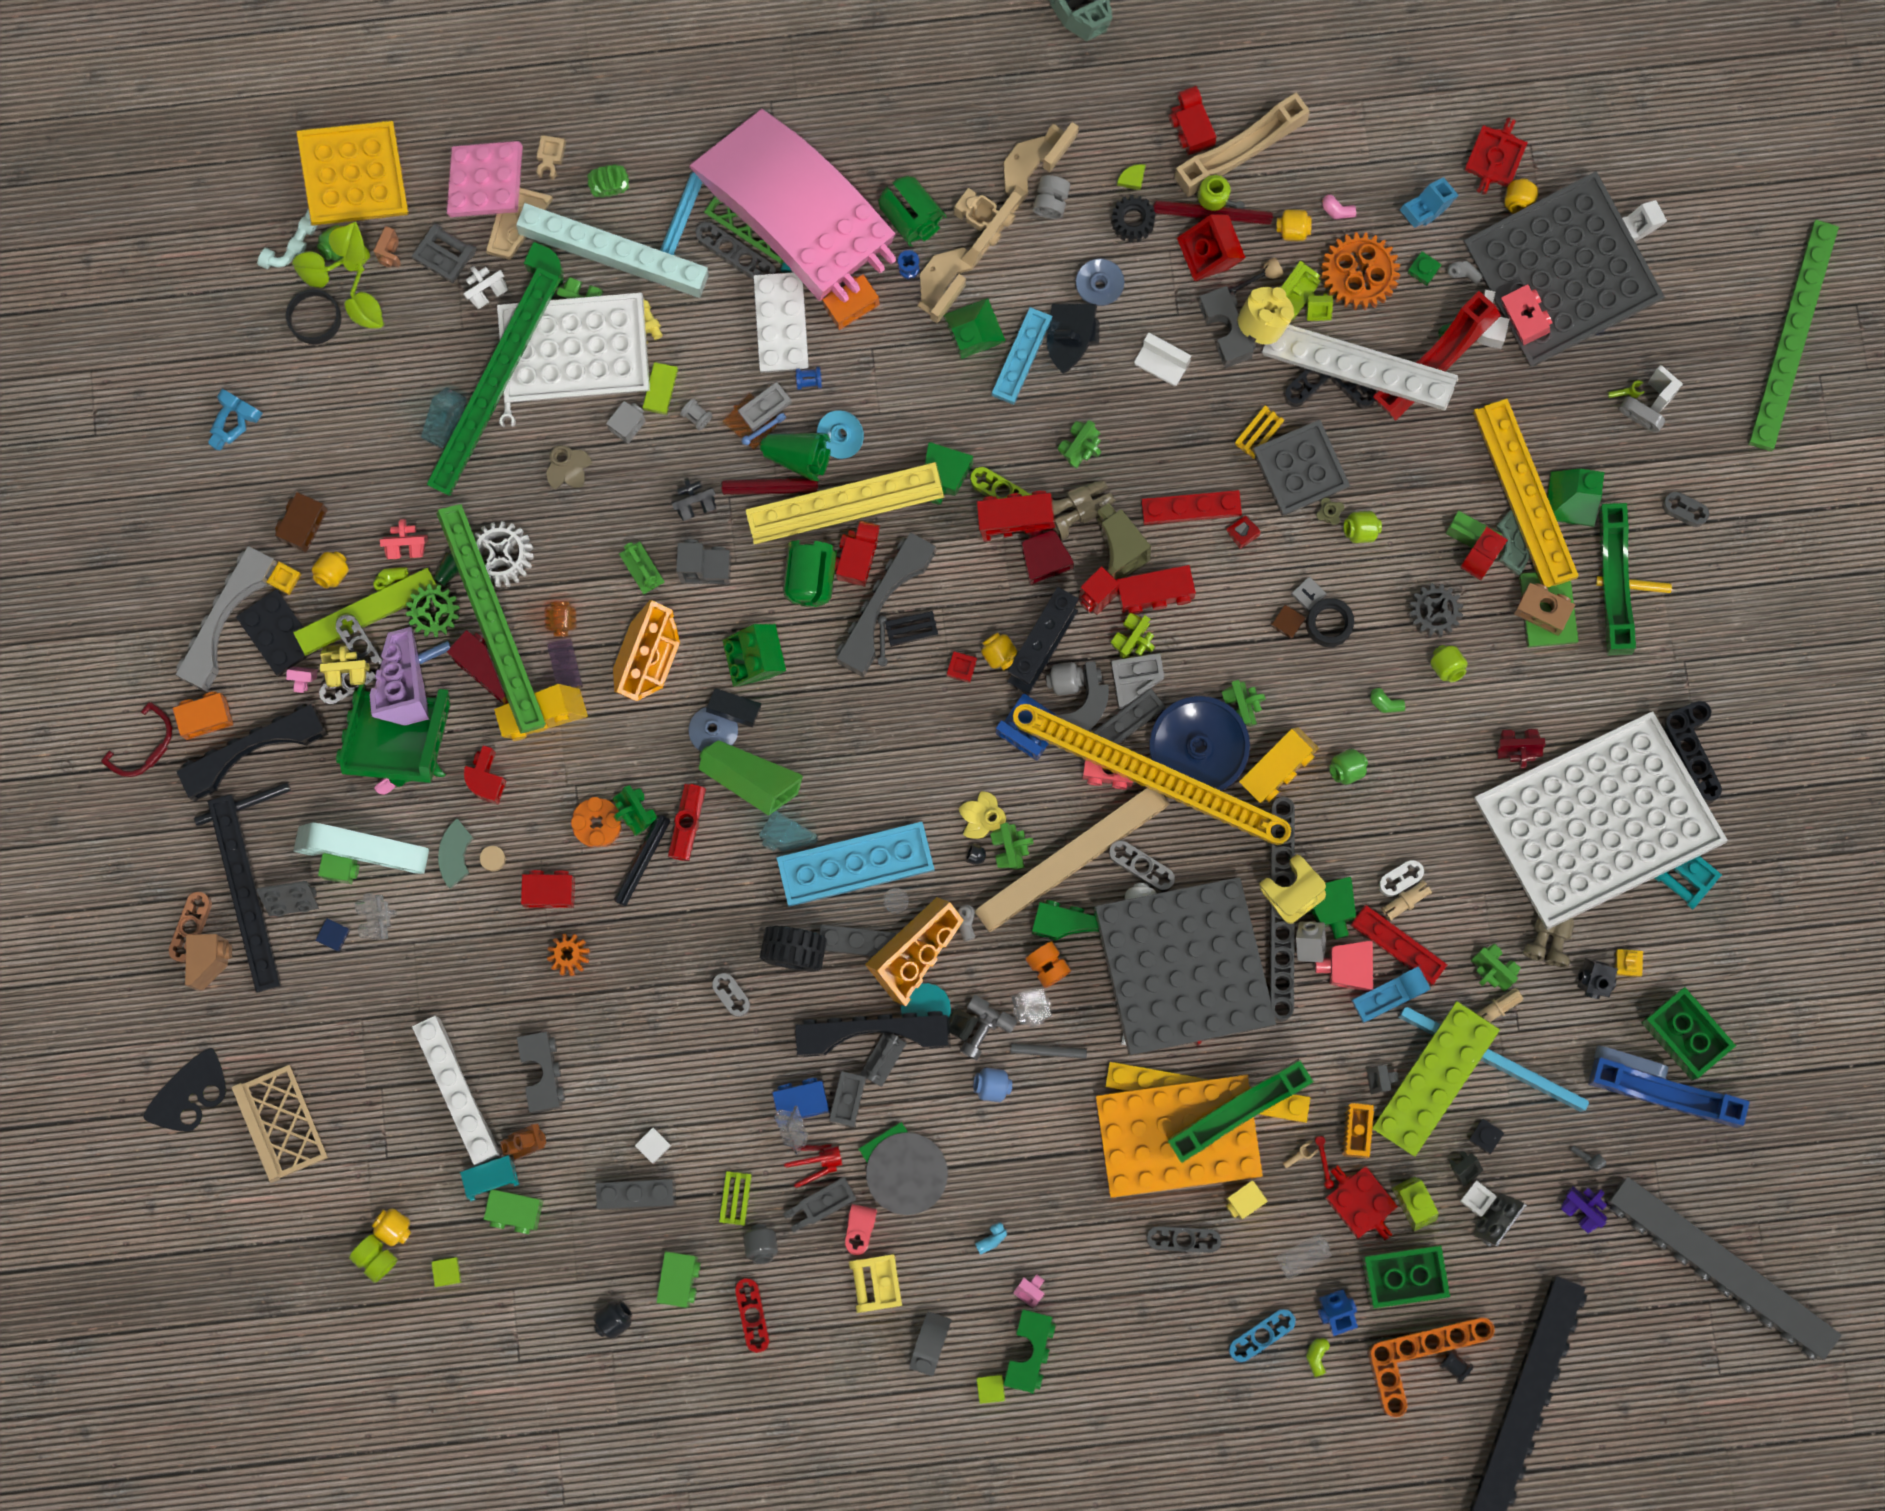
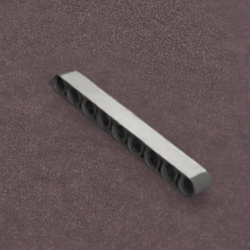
M1279 797L1272 804L1270 814L1288 822L1291 834L1288 840L1281 845L1270 843V879L1275 883L1277 879L1282 878L1291 886L1294 884L1295 876L1290 865V859L1295 856V807L1291 799ZM1280 804L1287 806L1289 814L1279 815L1276 811V806ZM1274 825L1271 828V834L1274 838H1277L1276 831L1278 829H1284L1281 825ZM1285 854L1288 857L1289 863L1286 865L1278 864L1275 858L1276 855ZM1270 903L1269 996L1275 1021L1285 1022L1294 1011V923H1286ZM1279 928L1285 929L1288 932V939L1279 940L1275 935V931ZM1278 953L1285 954L1288 957V964L1283 966L1277 964L1275 955ZM1279 978L1285 979L1288 983V989L1285 991L1278 990L1275 986V980ZM1279 1003L1286 1005L1288 1014L1286 1016H1279L1275 1012V1005Z

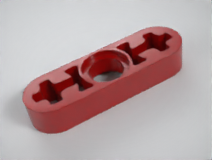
M745 1278L740 1280L735 1288L745 1341L750 1351L761 1353L769 1347L770 1338L760 1290L754 1280ZM744 1283L754 1287V1291L750 1293L752 1301L757 1298L758 1304H748L743 1307L742 1302H747L746 1295L740 1293V1289L744 1288ZM750 1308H756L760 1313V1318L756 1323H749L745 1318V1313ZM762 1324L763 1330L758 1329V1334L760 1337L765 1338V1342L761 1343V1348L757 1349L756 1345L751 1344V1340L755 1339L754 1331L748 1333L747 1327H757Z

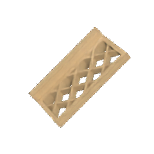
M290 1065L232 1087L270 1183L328 1158ZM288 1073L291 1081L287 1091L273 1086L277 1076ZM272 1079L270 1084L265 1083V1081ZM258 1084L268 1087L263 1101L252 1097L249 1088ZM292 1086L295 1090L296 1095L290 1093ZM271 1089L285 1094L280 1107L266 1102ZM288 1096L299 1100L300 1106L296 1114L283 1109ZM255 1102L261 1104L259 1110H257ZM264 1106L277 1110L272 1124L263 1121L260 1117ZM301 1110H303L305 1117L300 1116ZM281 1112L294 1117L289 1131L276 1126ZM297 1119L308 1123L310 1128L306 1137L292 1132ZM264 1125L270 1127L268 1134ZM273 1129L287 1134L282 1147L271 1143L269 1138ZM311 1132L313 1134L315 1141L309 1139ZM290 1135L304 1140L298 1154L285 1149ZM309 1142L317 1145L321 1155L310 1159L302 1156V1152L306 1143ZM273 1148L280 1150L278 1156H276ZM285 1152L295 1156L296 1160L293 1166L282 1171L279 1164L282 1153ZM299 1159L305 1160L304 1162L298 1164Z

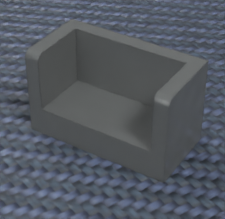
M841 1071L829 1120L830 1123L856 1128L861 1098L867 1082L866 1077Z

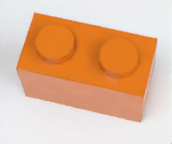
M864 274L859 277H852L860 286V290L857 293L852 292L846 284L842 287L849 297L846 302H842L832 291L822 299L825 310L839 330L880 306L879 297Z
M209 692L204 694L202 699L195 701L193 699L184 700L179 703V706L173 707L180 736L185 740L234 725L227 699L221 693Z

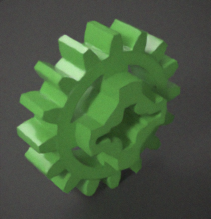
M428 584L427 591L419 587L418 596L415 594L410 595L414 600L413 603H406V606L411 608V611L406 612V617L413 618L409 625L413 626L416 624L415 632L418 634L423 630L426 638L429 636V633H433L434 637L438 638V632L440 631L447 635V627L455 628L452 620H459V616L454 614V612L460 610L457 605H453L457 598L455 596L448 597L449 589L441 592V585H438L436 590H432L431 585ZM435 595L443 598L447 604H440L435 600ZM426 597V603L422 607L416 608L419 601ZM430 601H433L435 609H440L439 612H436L435 622H433L430 613H426L430 609ZM449 614L445 623L439 626V620L442 616ZM418 618L426 619L430 622V627L423 625Z

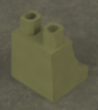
M1108 503L1097 511L1099 516L1097 522L1101 526V536L1105 541L1110 558L1107 572L1116 581L1117 579L1130 576L1151 561V545L1122 509L1116 512Z

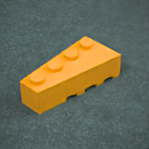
M936 897L877 952L865 966L891 999L906 1007L911 1000L909 998L915 988H919L923 982V976L929 967H933L938 960L936 958L943 947L946 948L964 920L950 902Z

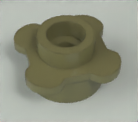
M1329 498L1322 499L1321 509L1316 514L1317 519L1331 523V525L1339 524L1340 513L1344 511L1343 503L1332 502Z

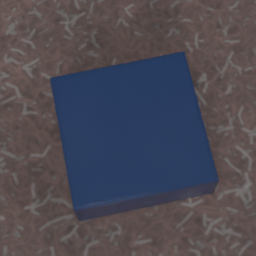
M327 918L315 941L340 952L350 929Z

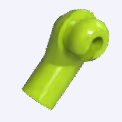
M407 567L383 569L373 582L374 588L380 591L392 585L395 580L407 578Z
M1325 1338L1315 1339L1306 1354L1314 1378L1326 1373L1321 1359L1325 1351L1329 1350L1330 1344Z

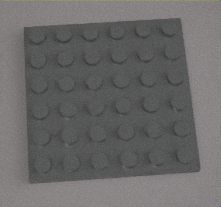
M1597 171L1464 240L1490 291L1495 292L1494 299L1504 318L1509 319L1508 325L1531 368L1665 299L1663 292ZM1528 284L1531 291L1536 289L1541 299V303L1538 305L1542 312L1545 310L1548 312L1552 324L1549 325L1550 333L1523 346L1502 305L1501 297ZM1525 310L1524 315L1531 318L1532 312L1529 313L1528 310Z
M1240 877L1094 907L1128 1056L1276 1025Z

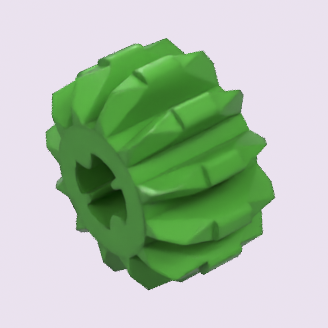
M614 164L599 167L598 169H593L587 175L588 187L591 190V194L595 197H611L624 193L629 188L628 174H626V170L621 165L617 166Z

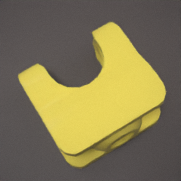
M1295 855L1290 859L1292 871L1297 876L1293 885L1281 887L1269 878H1265L1259 883L1263 895L1288 924L1296 922L1326 897L1325 882L1300 855Z

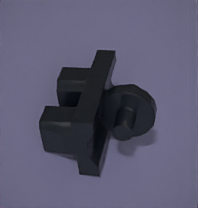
M685 478L686 486L678 488L677 491L679 496L689 493V496L671 502L673 509L677 510L682 521L695 517L690 504L700 501L704 513L715 510L714 496L716 494L713 487L694 493V490L702 488L700 481L690 484L689 479Z

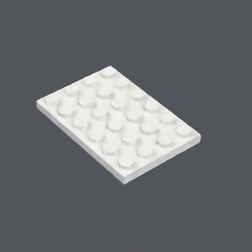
M631 293L550 300L504 390V402L513 403L650 391L643 294ZM519 303L497 305L500 340Z

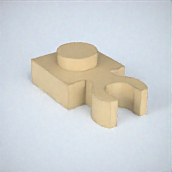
M541 135L537 160L543 163L537 168L539 178H542L545 170L551 171L550 178L552 180L556 178L557 173L554 164L562 165L566 145L565 139Z

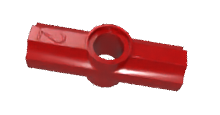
M694 784L684 785L679 810L675 817V828L668 857L680 861H690L696 832L699 829V818L706 788ZM686 817L694 819L693 825L689 828L681 827V821Z

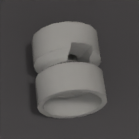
M1053 175L1042 176L1038 186L1039 195L1035 198L1033 212L1048 219L1063 218L1066 206L1064 200L1068 198L1071 184L1061 177Z

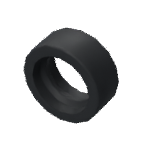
M1326 598L1318 601L1311 608L1306 620V629L1310 638L1316 644L1323 647H1336L1343 644L1350 637L1354 627V615L1351 608L1345 602L1336 598ZM1334 609L1343 615L1345 626L1339 635L1327 637L1318 631L1316 618L1321 611Z

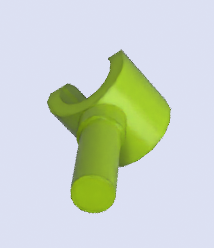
M1635 381L1628 388L1608 392V397L1629 395L1637 399L1645 391L1637 392L1634 387L1641 386L1643 382Z

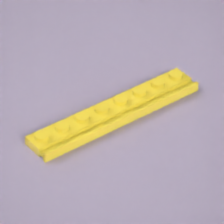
M935 462L746 509V514L753 536V543L756 545L945 497Z

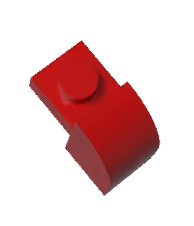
M1486 527L1460 568L1481 581L1508 539L1491 528Z
M483 745L481 751H477L474 757L473 765H476L475 768L465 766L464 779L468 788L478 798L499 805L506 780L503 777L489 773L496 752L493 748Z

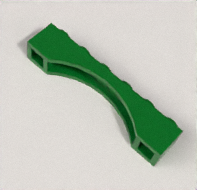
M1627 503L1602 504L1599 509L1607 656L1632 655L1636 649V637L1629 585Z
M1046 900L1045 903H1039L1032 935L1057 941L1076 933L1099 932L1095 913L1094 916L1084 914V909L1070 906V909L1061 908L1060 903Z
M1297 1059L1167 1138L1180 1162L1183 1163L1230 1131L1314 1083L1301 1060Z

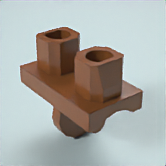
M532 1124L508 1135V1139L501 1141L503 1155H513L514 1160L544 1149L546 1137L539 1130V1124Z

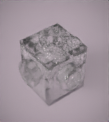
M1032 987L1011 996L1014 1004V1016L1022 1025H1030L1031 1028L1037 1027L1045 1023L1044 1019L1052 1016L1050 1011L1051 1002L1044 994L1042 987Z

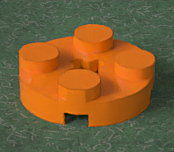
M592 797L583 801L575 809L571 820V826L577 839L585 846L592 848L606 847L612 844L620 835L622 820L616 822L613 817L618 812L616 806L612 802L598 797ZM593 818H603L601 820L603 825L601 828H591V820Z

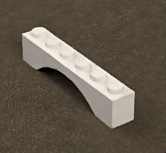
M433 1016L412 1026L473 1164L479 1166L502 1156L466 1083L441 1019Z

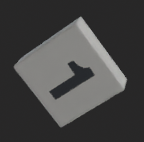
M1309 576L1291 595L1309 612L1327 593Z

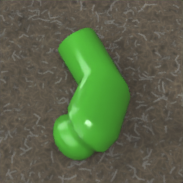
M1375 688L1371 691L1370 700L1380 712L1405 711L1404 699L1390 700L1381 688Z

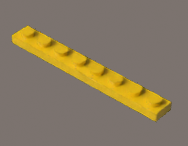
M1110 1062L1105 1088L1131 1091L1210 1079ZM1292 1095L1258 1115L1307 1123L1311 1097Z

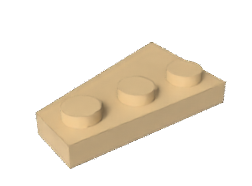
M520 188L518 212L497 214L487 246V254L511 260L526 239L525 236L518 234L516 226L524 204L546 210L553 200L552 196Z

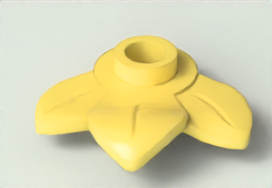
M981 791L978 796V802L968 801L959 807L961 816L969 822L963 833L967 838H984L990 831L1000 829V824L1006 823L1005 812L998 807L997 799L989 792ZM991 815H997L995 821H989Z

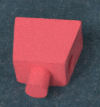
M1373 941L1331 947L1329 952L1330 958H1324L1323 962H1315V973H1330V985L1365 992L1373 990Z

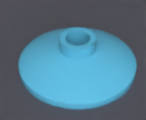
M835 410L826 414L818 424L817 433L822 432L830 437L831 443L827 442L826 448L831 450L830 456L845 459L855 455L860 450L864 440V432L861 423L853 414L843 410ZM841 429L846 431V437L841 435Z

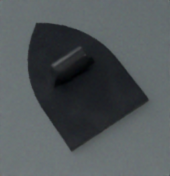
M1052 304L1050 315L1052 320L1047 330V348L1054 365L1063 374L1078 363L1090 344L1097 310L1096 304Z

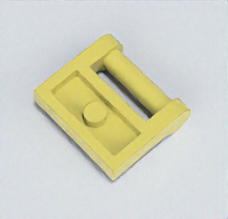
M894 1254L849 1262L850 1270L853 1269L858 1305H855L857 1313L902 1306ZM869 1266L875 1302L868 1303L863 1268Z

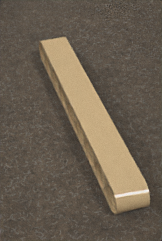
M1146 788L975 910V914L988 932L995 930L1108 850L1113 843L1122 840L1163 811L1170 803L1163 794Z

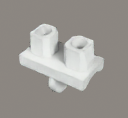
M472 266L470 270L473 275L468 277L466 281L469 286L476 281L479 284L463 295L466 300L470 299L472 304L477 309H480L489 303L482 292L487 287H491L496 297L508 291L503 280V273L500 270L483 280L482 277L490 273L487 267L477 271L475 266Z

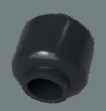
M610 1300L595 1312L594 1329L601 1337L606 1336L610 1339H615L630 1327L632 1312L624 1302Z

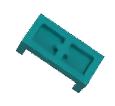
M509 1155L460 1172L466 1197L470 1201L476 1200L475 1195L509 1183L514 1184V1186L519 1185L516 1167Z

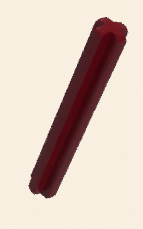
M809 479L724 480L721 484V490L723 495L818 492V481H811Z

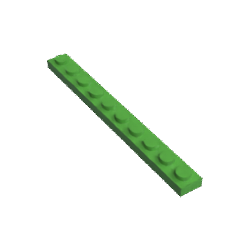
M1815 220L1812 225L1748 445L1771 452L1775 448L1839 226Z
M462 504L438 509V519L520 734L544 728L545 720Z

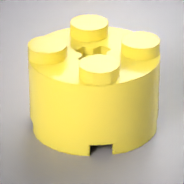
M1260 287L1254 289L1244 303L1238 315V325L1243 334L1247 337L1249 335L1256 339L1255 342L1259 344H1273L1279 340L1292 321L1294 308L1282 288Z

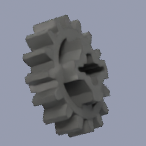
M1431 583L1428 591L1423 586L1420 589V594H1414L1412 598L1416 602H1410L1409 607L1414 609L1409 613V617L1415 618L1413 626H1421L1419 633L1427 630L1428 637L1431 638L1433 633L1437 632V636L1441 638L1443 631L1449 635L1452 632L1451 626L1454 628L1458 627L1460 623L1456 619H1462L1463 614L1458 612L1463 608V604H1457V600L1460 598L1459 595H1451L1453 588L1445 591L1444 584H1441L1438 589H1435L1434 584ZM1429 596H1440V598L1432 599ZM1447 602L1451 605L1452 612L1448 610ZM1442 604L1439 612L1431 618L1433 609ZM1420 607L1424 611L1425 619L1421 616ZM1439 622H1440L1441 624H1443V625H1440V626L1432 625V623H1439Z

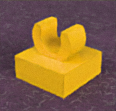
M1617 949L1615 967L1618 970L1616 976L1641 977L1643 971V951Z

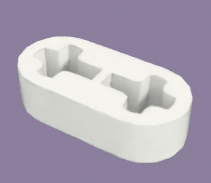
M1410 860L1390 871L1379 882L1380 892L1387 897H1393L1418 883L1424 875L1423 866L1418 861ZM1408 866L1412 869H1418L1416 873L1417 878L1414 879L1413 876H1409L1406 879L1403 878V875L1408 871ZM1386 879H1389L1391 882L1396 879L1400 880L1394 887L1396 891H1393L1391 888L1386 890Z

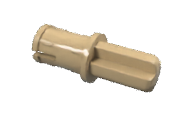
M1514 988L1499 999H1493V1003L1476 1014L1491 1022L1500 1015L1505 1016L1506 1011L1523 1001V996Z

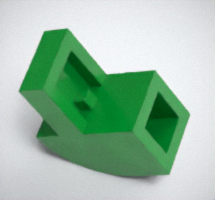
M533 242L524 261L526 270L534 274L539 267L561 279L559 284L562 285L564 271L556 253L543 245Z

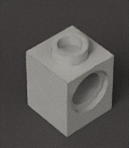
M623 401L606 423L609 431L629 444L646 422L643 415L644 411L634 403L629 405Z
M1299 922L1296 935L1298 961L1323 962L1326 950L1325 923Z

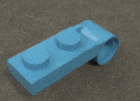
M1416 967L1353 999L1352 1003L1361 1021L1365 1023L1431 990L1420 967Z

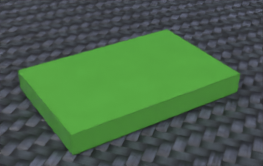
M1537 572L1519 575L1521 597L1530 583L1541 584ZM1571 581L1548 587L1549 592L1555 595H1565L1571 599V603H1574ZM1540 603L1542 611L1551 612V607L1548 603ZM1573 609L1559 636L1524 620L1528 648L1577 644L1579 642L1575 609Z

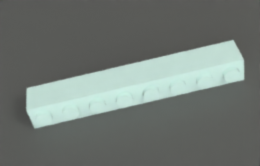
M526 203L516 224L519 235L698 298L701 297L708 279V267Z

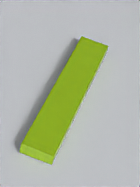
M423 569L293 633L304 655H309L341 639L336 629V620L340 615L345 613L354 615L361 627L364 628L407 607V602L413 603L414 600L410 595L415 594L418 596L419 587L427 591V585L430 584L432 590H436L437 584L429 569ZM343 619V625L340 628L342 630L347 629L350 634L354 633L351 628L354 622Z

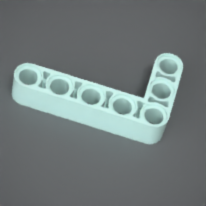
M308 823L299 826L293 850L296 853L311 856L327 853L417 874H425L429 849L422 846L320 823Z

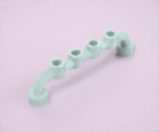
M309 209L300 220L298 230L289 241L284 256L276 258L274 251L264 248L258 258L257 265L268 269L270 266L284 267L290 264L295 255L305 252L307 244L302 241L306 234L312 236L317 228V225L311 226Z

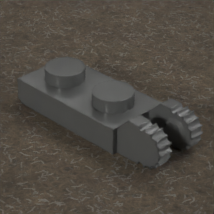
M844 1177L800 1201L799 1205L784 1212L783 1215L785 1219L791 1218L804 1209L808 1218L795 1223L791 1227L794 1233L809 1224H815L857 1199Z

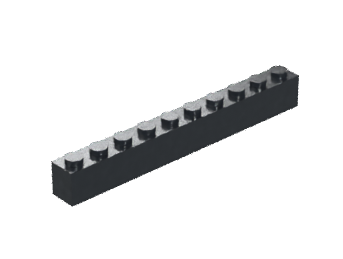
M1552 1276L1469 1511H1507L1509 1505L1513 1506L1517 1497V1491L1514 1490L1517 1481H1522L1525 1475L1526 1466L1523 1465L1526 1456H1531L1535 1446V1442L1532 1441L1535 1431L1539 1432L1543 1424L1542 1410L1544 1406L1548 1407L1553 1393L1550 1392L1552 1382H1557L1561 1373V1368L1558 1367L1561 1357H1566L1570 1347V1343L1567 1342L1570 1332L1574 1333L1578 1325L1579 1319L1575 1317L1578 1309H1583L1587 1294H1584L1586 1287L1558 1276Z

